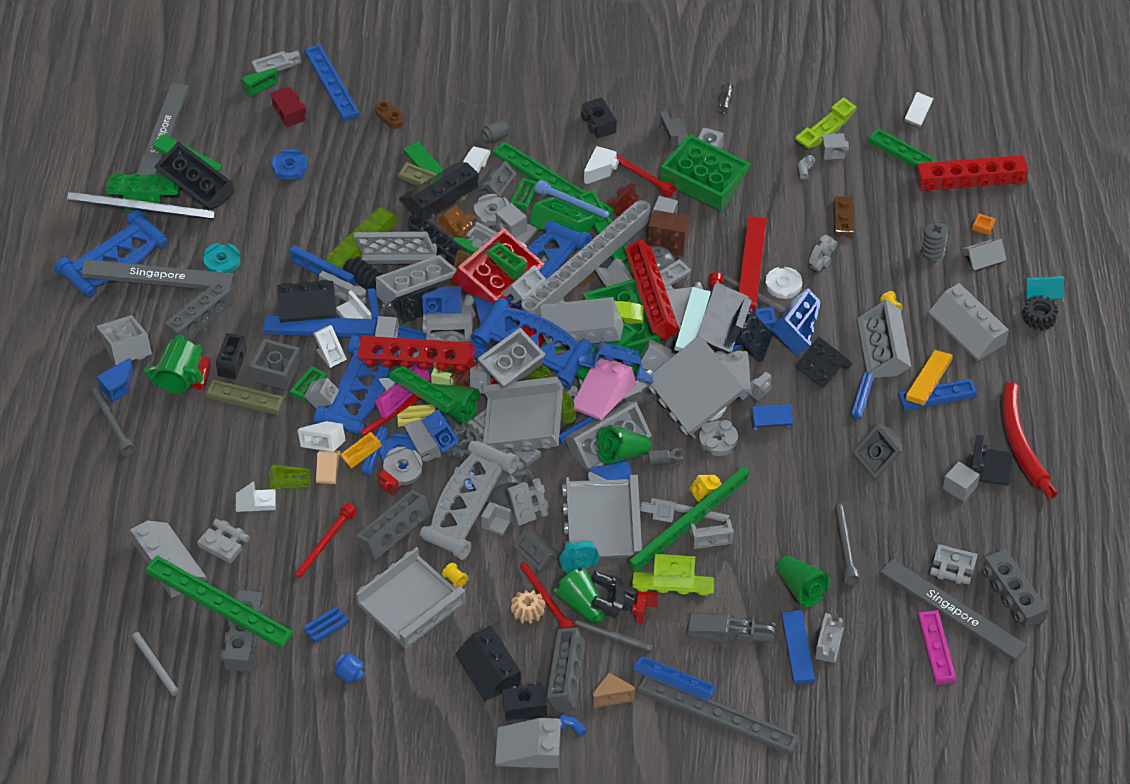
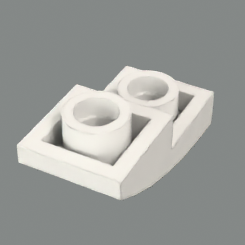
M917 92L904 121L921 127L933 98Z
M474 146L465 157L463 163L467 162L479 173L480 168L485 167L490 150Z

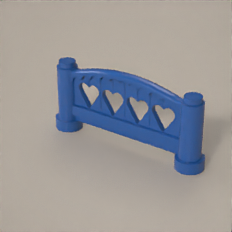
M135 209L127 217L128 227L74 263L67 257L59 259L54 266V271L59 276H64L84 296L92 297L96 292L95 287L112 280L82 278L84 259L103 261V258L117 260V263L139 264L156 246L160 248L166 247L168 240L161 231L145 218V214L140 209ZM132 239L143 240L147 243L135 249L132 245ZM117 249L131 250L132 253L127 254L125 258H119Z
M553 221L547 222L544 228L546 233L535 240L527 249L537 257L540 253L547 255L549 261H542L545 265L539 270L547 280L564 264L575 249L581 250L592 241L590 234L585 232L579 233ZM555 240L560 248L545 249L544 247L549 245V241ZM513 295L506 299L509 304L521 308V300L511 303L514 299Z
M503 298L496 300L480 327L476 328L472 333L471 338L476 343L487 346L491 339L500 343L517 329H522L523 326H529L530 329L537 331L530 338L538 347V336L540 334H545L547 338H553L552 343L540 348L546 354L542 365L556 371L555 377H558L564 387L570 388L575 381L576 373L581 367L578 364V357L588 355L592 349V343L586 339L578 342L553 322L530 312L509 308L508 301ZM510 317L513 321L520 322L518 327L507 332L505 331L506 318ZM557 342H561L563 346L570 347L569 351L557 357L555 356V344Z
M352 335L349 341L348 353L353 354L338 386L339 391L333 404L329 405L328 409L318 406L314 415V424L326 421L343 424L344 431L359 435L361 430L366 427V423H363V421L376 407L375 400L384 393L385 387L379 379L389 377L390 367L380 365L377 367V372H372L357 358L360 336ZM383 349L377 352V356L383 352ZM374 377L371 381V386H365L358 378ZM362 390L367 391L368 393L364 395L365 399L363 401H359L351 393ZM351 405L361 406L357 410V415H351L345 407Z

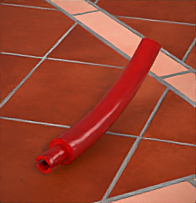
M1007 382L1003 389L1002 412L1010 447L1021 469L1035 488H1040L1047 500H1051V497L1054 499L1058 492L1049 482L1051 477L1030 447L1021 424L1018 408L1019 386L1016 383Z

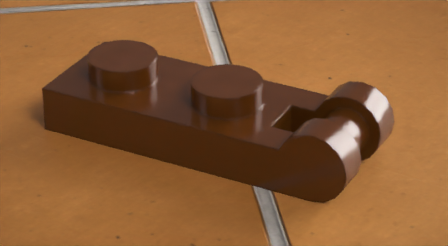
M835 196V237H841V235L854 237L853 197Z

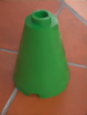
M432 383L459 400V405L445 414L461 424L465 423V425L474 418L478 409L475 406L476 400L480 401L479 389Z
M615 425L602 427L596 439V445H599L597 455L605 464H614L644 456L651 449V442L647 436Z
M791 556L782 557L777 562V572L799 604L805 607L814 606L823 599L821 596L825 590L828 592L831 581L830 576L826 572Z
M581 567L582 571L575 569L560 580L559 584L561 586L558 590L555 587L553 593L588 622L598 624L606 618V615L598 609L591 608V602L595 595L600 596L585 567Z

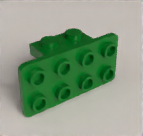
M116 173L109 177L105 192L106 194L123 195L124 199L162 204L161 195H177L180 187L164 175H141L138 173L123 175ZM124 208L125 211H133V210H135V209Z

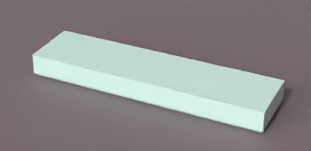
M692 287L675 350L681 351L696 339L709 301L710 291Z

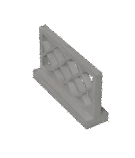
M354 232V239L362 253V260H365L367 264H415L432 258L437 253V246L432 244L427 232Z

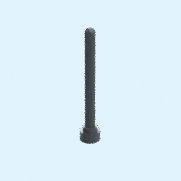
M93 387L91 391L119 440L118 449L123 456L133 454L136 450L133 441L125 437L99 388Z
M839 503L835 508L846 565L843 577L847 585H855L860 582V574L853 564L844 508Z

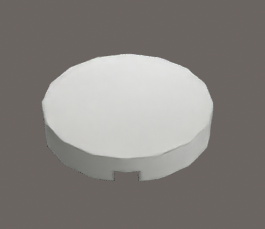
M777 267L767 274L765 286L772 296L782 299L793 298L802 289V277L796 270L790 267H785L784 269Z

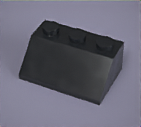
M303 281L296 284L283 283L277 285L280 322L336 318L333 281Z
M492 626L472 634L455 653V656L484 702L502 694V689L521 685V671Z

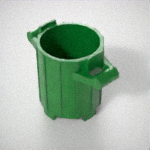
M177 335L175 339L168 342L157 366L144 369L149 381H152L154 386L158 385L167 392L176 394L185 392L193 383L203 381V376L197 368L202 358V347L200 344L196 346L192 342L184 340L185 337L182 335Z

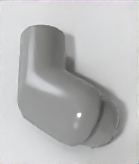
M808 155L798 163L801 179L809 177L808 170L815 163V158L812 155Z

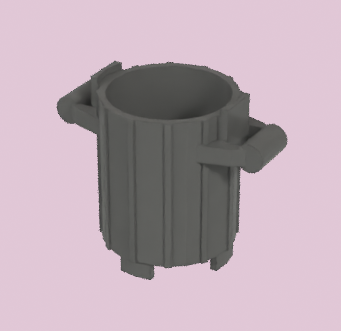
M510 448L497 449L507 454L513 453ZM478 462L480 474H486L482 464ZM518 466L512 474L503 471L485 503L493 502L500 506L511 504L507 489L523 482L528 484L535 479V476L528 468L519 471Z

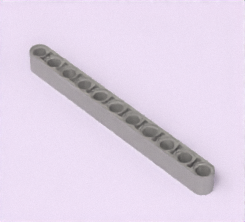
M646 201L635 202L522 301L521 310L541 316V305L559 302L649 222L650 204Z

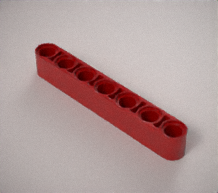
M748 216L739 292L747 295L752 300L749 308L756 312L767 218Z

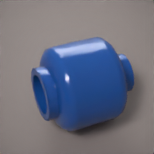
M351 653L342 654L333 666L335 668V675L347 684H351L354 681L359 682L365 674L363 671L364 662Z

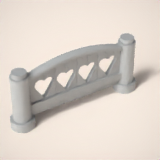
M479 441L470 442L468 446V451L471 453L470 456L458 467L446 484L436 505L431 525L424 526L420 531V537L423 540L453 553V556L460 560H464L470 553L471 542L465 540L501 473L504 471L512 474L519 464V457L517 455L504 453ZM480 462L486 474L470 476L474 465ZM470 479L476 491L461 493L460 490L464 487L465 481ZM456 497H462L467 508L451 510ZM447 514H452L457 525L442 528L441 523L445 521Z

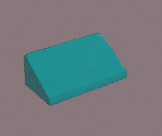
M1064 276L1027 278L1024 289L1026 299L1034 298L1036 295L1038 298H1040V295H1044V299L1046 297L1062 299L1064 295Z

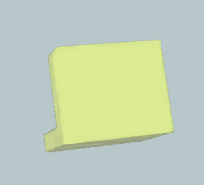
M436 368L433 369L431 374V382L435 384L454 385L456 380V374L443 372Z

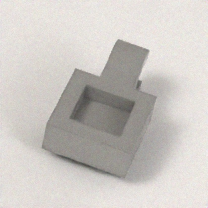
M656 499L655 504L642 502L640 511L653 513V519L673 522L676 502Z

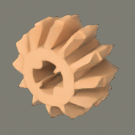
M525 589L523 594L517 592L516 597L512 599L511 612L514 614L515 620L520 619L522 624L525 621H528L530 624L532 620L539 621L540 616H543L545 613V602L542 600L541 594H536L534 590L528 593Z

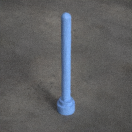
M539 180L535 186V193L539 195H551L603 218L609 217L608 211L555 190L546 181Z

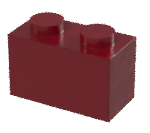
M288 86L271 92L272 106L286 128L305 121L307 110L304 103L300 102L296 91L294 92Z

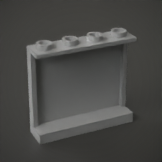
M701 335L651 374L653 376V383L648 385L654 395L657 393L660 395L661 398L658 400L664 408H670L671 412L669 414L674 421L677 422L679 420L681 422L680 428L686 436L690 434L694 439L696 438L694 435L696 430L740 396L744 400L749 396Z
M558 377L517 381L504 388L500 384L484 386L483 392L488 399L484 438L481 443L495 449L510 448L512 452L531 451L532 449L540 448L549 449L559 446L563 385Z
M630 475L629 479L596 481H569V477H566V484H562V495L567 498V503H563V515H567L568 522H564V534H568L569 541H565V545L570 542L593 541L600 554V558L634 557L642 550L638 475Z
M416 547L412 551L407 552L398 562L391 564L385 572L375 576L369 584L362 586L356 593L357 605L406 649L466 602V591L461 586L455 589L419 556V549Z

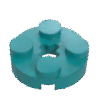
M220 243L209 246L204 252L203 261L207 271L232 273L241 265L239 251L232 244L220 245Z
M593 541L570 542L565 545V550L560 555L559 563L566 574H569L575 569L582 571L581 567L587 569L592 566L593 568L598 563L600 554Z

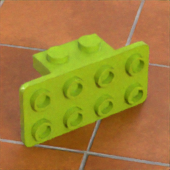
M655 554L654 573L634 572L632 587L642 592L650 589L657 590L660 593H667L669 591H677L679 594L697 592L699 595L706 596L709 593H714V578L694 576L695 556Z

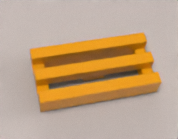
M370 432L341 453L340 456L352 469L380 448L382 444Z

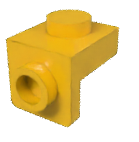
M698 475L689 490L695 499L701 502L722 483L716 475Z

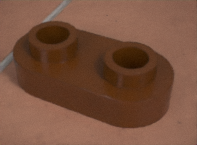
M387 101L376 104V116L391 128L403 126L404 115L396 107Z

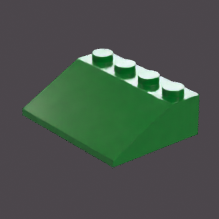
M689 134L661 166L660 180L663 182L670 181L676 185L677 190L722 211L732 199L751 163Z
M635 278L583 293L585 300L613 297L614 301L643 305ZM644 308V323L629 324L637 330L638 335L625 346V348L637 350L639 355L649 339L661 344V338L651 329Z

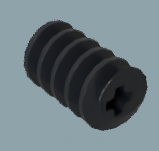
M360 256L347 260L342 270L354 275L355 282L367 291L372 288L376 291V277L383 275L376 268H372L371 264H367L365 260H362Z

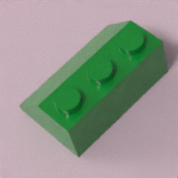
M551 197L533 204L529 224L536 226L538 230L544 231L546 223L553 221L579 233H589L598 219V215L558 198Z

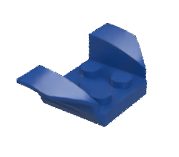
M600 341L594 353L578 357L579 365L591 368L596 367L599 354L604 355L603 358L608 360L621 359L622 363L628 365L636 363V379L653 383V376L642 368L641 357L637 350Z

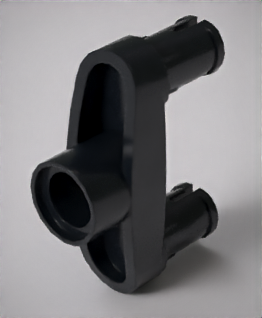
M595 570L591 579L593 583L601 585L608 590V600L595 595L591 602V608L598 609L616 619L621 609L625 611L630 610L634 601V595L625 591L621 578L614 575L609 576Z

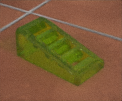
M271 465L269 488L310 486V469Z

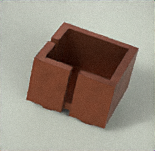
M653 210L649 223L648 245L663 246L672 255L684 256L688 242L689 216Z

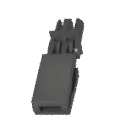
M691 614L687 634L693 638L727 643L729 640L751 642V645L753 641L774 643L776 623L754 621V617L750 620L731 618L730 615Z

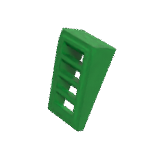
M276 68L241 78L242 89L249 97L279 82Z
M500 242L487 251L486 254L511 279L516 280L526 272L527 261Z

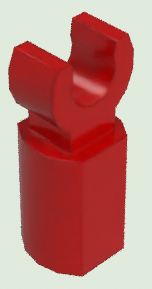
M202 357L198 369L203 376V381L193 383L192 388L204 390L211 369V364H209L210 358Z

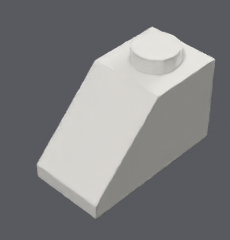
M596 146L584 170V183L589 184L611 176L613 170H616L618 167L617 152Z
M326 421L298 429L300 445L304 448L334 452L346 441L343 424Z

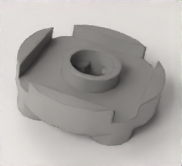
M487 194L480 197L474 205V215L486 227L496 226V212L510 203L506 198L498 197L497 194Z
M828 235L821 237L820 240L823 242L820 246L816 244L811 254L809 263L812 266L809 267L815 271H820L823 267L827 268L831 262L830 254L837 246V241Z
M711 421L701 427L699 444L704 451L711 452V455L724 456L730 454L733 448L737 446L738 433L730 421ZM716 436H721L722 438H721V440H718L717 438H714V437H716Z
M396 447L387 453L383 469L399 481L398 486L408 485L420 478L423 463L421 456L412 449L411 451L406 449V447ZM399 463L408 465L406 469L398 468Z

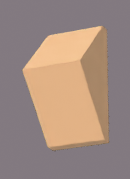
M320 450L317 453L316 483L336 484L341 451Z

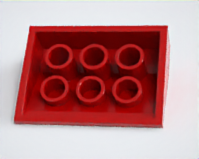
M505 228L501 229L457 268L452 278L457 285L462 286L465 292L493 304L499 298L506 300L512 295L504 296L502 292L515 281L486 254L493 246L500 242L527 261L526 271L534 265L538 270L545 265Z

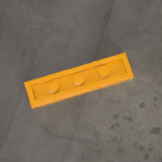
M934 350L906 394V400L924 405L951 363L953 355Z

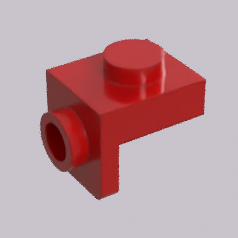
M384 469L378 474L379 486L392 496L403 486H398L399 481Z
M638 591L637 603H633L632 615H636V623L644 624L645 607H657L658 593Z

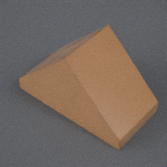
M608 673L593 693V708L634 701V686Z

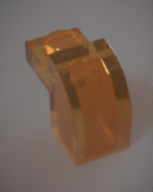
M455 205L437 218V220L446 232L453 237L461 238L473 228L471 221L476 216L472 211L465 216L459 207Z

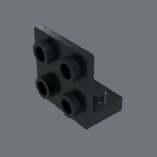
M434 284L401 296V301L394 303V309L403 323L414 321L423 316L422 296L436 290Z
M752 311L749 318L745 319L747 326L744 333H739L734 345L743 344L758 362H762L773 334Z
M818 336L796 364V367L821 387L825 388L843 365L849 369L853 363Z
M976 435L971 469L980 474V482L1008 486L1013 453L987 449V445L983 444L984 436Z

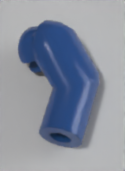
M565 714L559 716V719H561V729L569 726L579 737L586 734L587 729L576 717Z

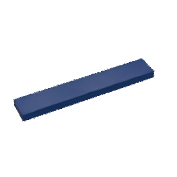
M317 45L304 49L307 59L342 121L345 122L360 117L358 109L322 46Z
M266 316L263 333L314 336V332L332 325L337 337H352V335L360 337L375 336L377 319L328 318L280 322L279 316Z

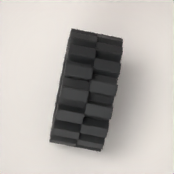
M1036 295L1034 298L1030 297L1025 302L1022 318L1025 319V324L1029 323L1028 327L1034 326V330L1040 328V331H1042L1044 327L1047 330L1050 329V326H1054L1058 314V306L1054 304L1055 301L1053 299L1049 301L1050 297L1044 299V295H1040V298ZM1034 311H1043L1046 315H1038Z

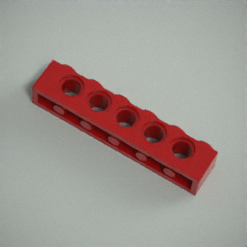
M1024 155L918 163L916 177L920 191L1020 184L1027 181L1028 167Z
M638 239L626 247L625 250L651 329L665 341L680 330L653 249L644 241Z
M361 336L357 358L366 366L381 364L384 367H392L393 365H399L400 367L403 365L407 369L411 368V366H416L423 370H428L429 367L440 371H447L448 368L458 372H465V370H470L473 366L475 347L470 342ZM383 349V352L377 356V352ZM401 350L400 355L395 357V353ZM419 351L418 356L413 358V354ZM437 353V356L431 359L432 354ZM452 354H456L454 359L449 360Z

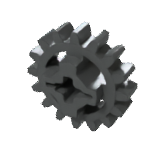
M465 423L461 427L455 424L454 431L459 443L446 451L447 457L453 456L454 461L460 458V461L463 462L464 458H468L471 454L468 451L470 442L474 440L483 442V434L479 433V428L473 429L472 424L466 427Z

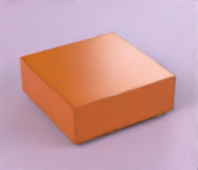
M978 213L972 230L989 235L995 224V218Z

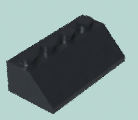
M179 141L154 166L156 170L208 209L224 204L235 192L231 180Z
M467 162L454 163L401 196L399 200L413 214H420L428 219L432 214L435 215L478 188L479 173Z

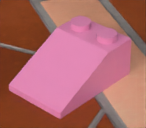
M602 356L597 361L596 367L590 368L571 405L572 409L602 420L637 385L632 367L605 359Z

